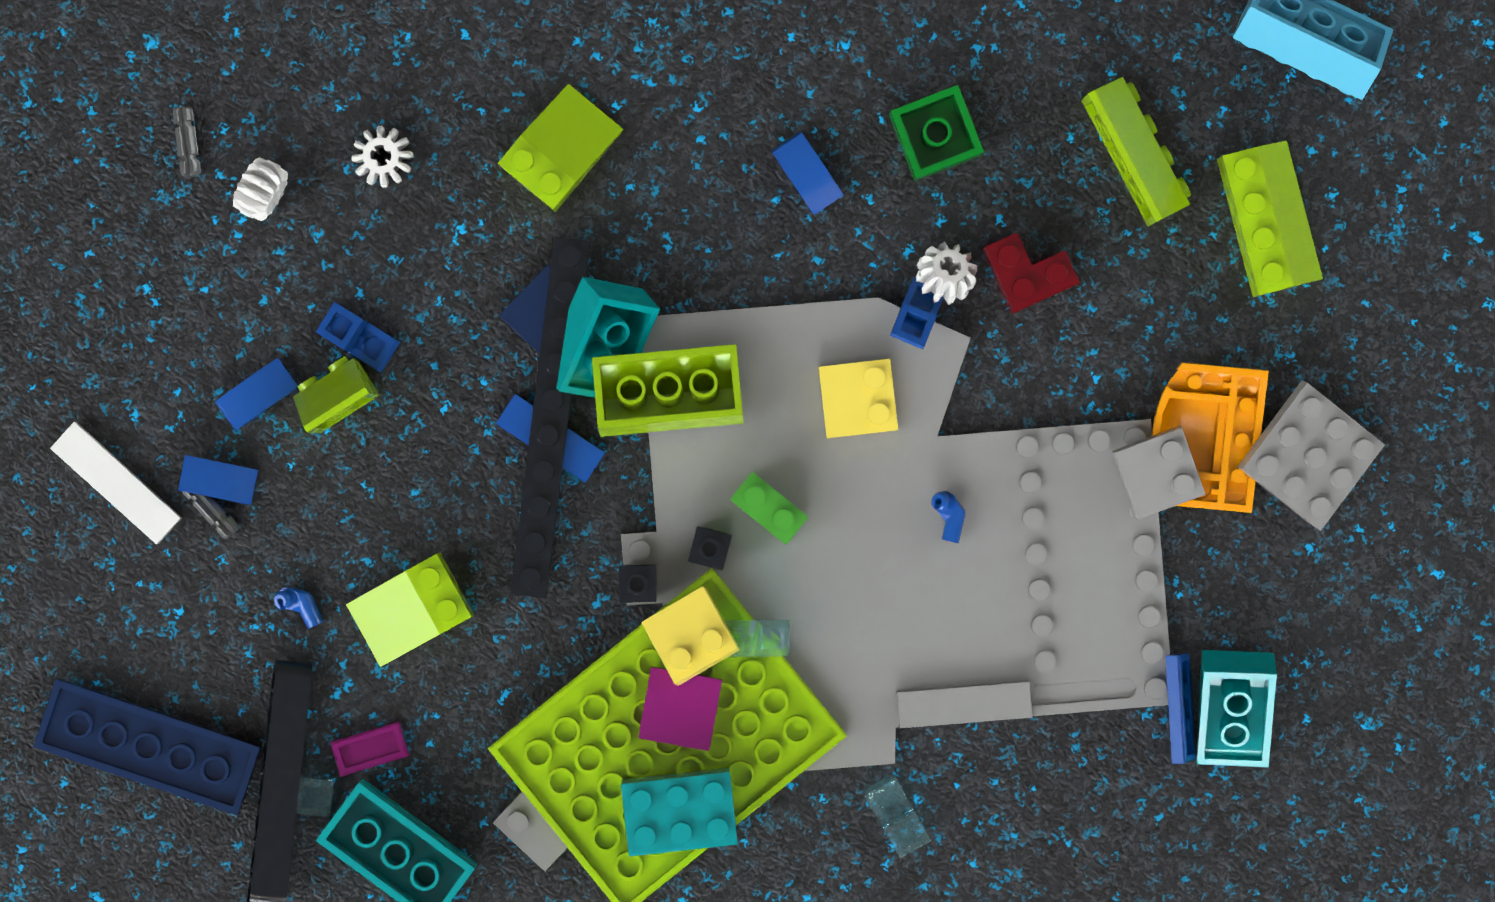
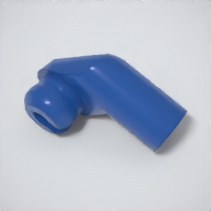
M948 491L937 492L933 495L931 504L945 520L942 540L959 543L965 518V509L952 493Z
M285 587L275 594L274 603L276 607L280 610L288 609L300 612L307 629L324 622L309 592L294 587Z

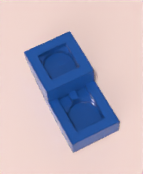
M801 131L771 151L813 215L843 196L840 188Z
M913 277L890 336L924 349L944 297H941L939 301L934 303V294L932 292L922 294L921 289L924 284L916 282V278Z
M336 302L333 303L316 330V333L381 373L400 344L393 337Z
M276 358L231 389L215 403L234 430L237 431L294 392L298 385L281 361Z
M185 455L178 491L252 505L258 470Z

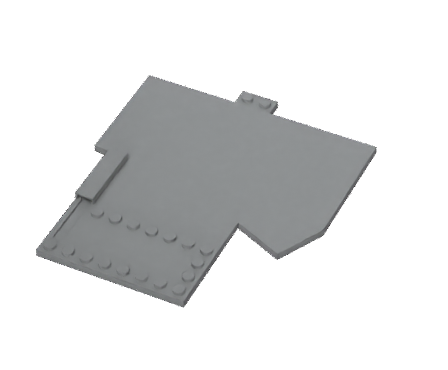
M878 297L657 316L642 353L737 345L744 424L648 432L656 531L621 534L623 565L656 564L657 601L627 603V606L662 603L664 606L710 569V567L688 562L697 526L731 534L732 538L723 571L714 570L847 734V737L804 771L895 764L897 727L912 728L1168 705L1166 656L1170 655L1159 512L1139 520L1135 517L1112 453L1113 450L1151 437V419L938 436L971 337L934 322L924 349L890 336V333L901 307ZM890 359L898 431L826 439L818 367ZM752 471L809 517L787 545L782 543L730 500ZM948 491L952 493L965 509V518L959 543L942 540L945 520L931 504V499L937 492Z

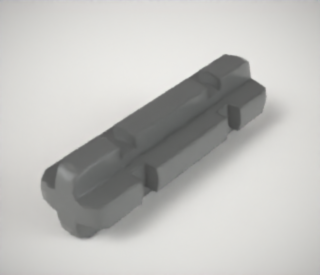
M190 106L173 108L172 113L173 121L177 124L175 136L178 157L182 158V161L179 162L180 173L184 177L197 176L201 173L200 160L196 159V155H199L195 126H192L194 121L193 109Z
M182 492L188 500L192 499L194 501L193 506L211 525L217 527L215 530L222 538L227 539L239 529V525L231 516L227 517L225 515L227 512L215 498Z

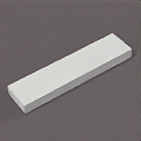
M73 422L50 448L155 544H159L182 519L175 510L77 422Z

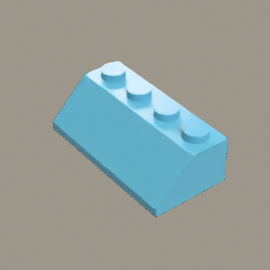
M1248 0L1239 19L1233 39L1240 41L1248 48L1256 49L1273 57L1282 64H1288L1306 73L1313 79L1321 80L1338 88L1344 94L1363 100L1382 68L1394 29L1333 0Z

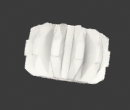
M378 126L376 130L377 138H374L366 130L363 134L368 143L364 145L360 141H355L354 146L362 150L363 154H355L351 158L356 163L364 162L356 170L357 175L362 176L370 171L366 181L370 185H373L380 175L381 186L387 188L389 175H391L396 183L402 182L400 175L396 171L400 168L404 172L409 173L411 167L402 163V159H411L414 155L411 151H400L409 144V140L405 137L395 142L399 133L397 129L393 128L387 138H385L384 127ZM384 148L387 153L391 154V160L385 159L387 164L381 166L380 162L374 160L375 153L380 154L378 150Z
M260 157L255 159L253 163L249 164L246 172L242 174V178L237 184V189L233 194V207L249 218H255L260 221L266 219L268 215L272 214L275 206L278 205L281 196L284 194L283 191L287 186L288 172L270 160Z
M945 241L939 245L938 249L931 246L926 250L925 256L920 257L917 263L919 271L916 275V282L924 284L921 289L922 294L929 292L934 294V303L939 301L941 297H944L948 305L953 303L955 298L962 301L967 297L968 290L973 289L976 284L974 276L977 272V265L969 263L972 258L971 253L963 255L959 253V244L955 245L952 250L949 249Z

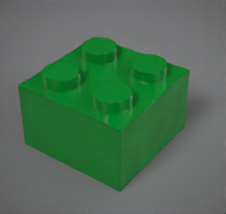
M958 85L891 110L889 113L914 182L980 157L984 153Z

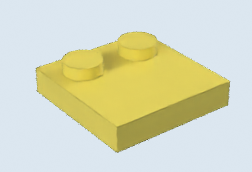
M890 359L818 367L826 439L898 431Z
M704 586L641 622L671 679L677 686L740 650L711 595Z

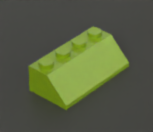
M1121 77L1088 93L1081 101L1147 226L1149 227L1190 205L1187 199L1191 196L1190 190L1182 177L1177 179L1170 167L1174 165V160L1165 145L1160 147L1156 141L1154 134L1158 132L1150 115L1147 113L1143 116L1137 105V102L1141 101L1133 83L1129 82L1126 84L1124 78Z
M1287 141L1258 146L1218 158L1217 163L1252 296L1257 297L1323 279Z
M736 344L592 358L597 425L600 437L744 424Z

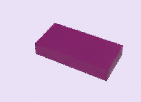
M400 721L330 742L340 777L410 756Z

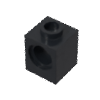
M697 526L688 562L723 571L732 535Z
M656 564L619 566L620 603L657 601Z

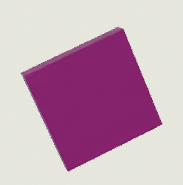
M651 666L638 738L709 751L722 679L696 675L677 686L671 679L667 669Z

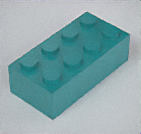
M362 779L356 785L316 839V842L397 902H451L478 865L477 862L365 779Z

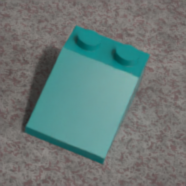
M582 277L568 311L556 387L560 392L595 398L593 357L642 352L660 311V308L642 288Z
M1202 650L1199 679L1197 764L1269 767L1277 680L1274 653Z

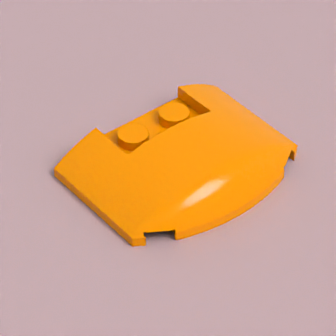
M1182 362L1161 395L1154 417L1152 436L1177 426L1182 427L1206 495L1176 506L1252 513L1256 481L1237 466L1261 436L1269 371Z

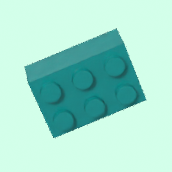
M730 768L622 780L621 790L629 857L738 845Z

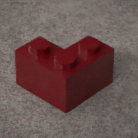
M1014 233L982 249L1011 315L1080 283L1065 250L1032 265L1018 233Z

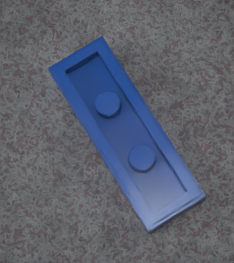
M515 394L496 424L529 445L534 405ZM568 428L563 468L586 483L605 452Z
M1175 653L1166 656L1172 764H1184L1196 758L1189 653Z

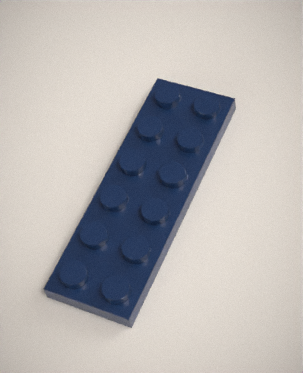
M60 678L55 680L33 745L34 748L234 815L240 814L262 748L260 745Z

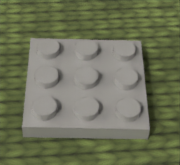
M1301 381L1237 467L1310 525L1321 531L1385 444L1309 383Z

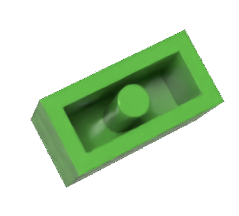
M753 471L730 498L734 504L785 545L809 518Z

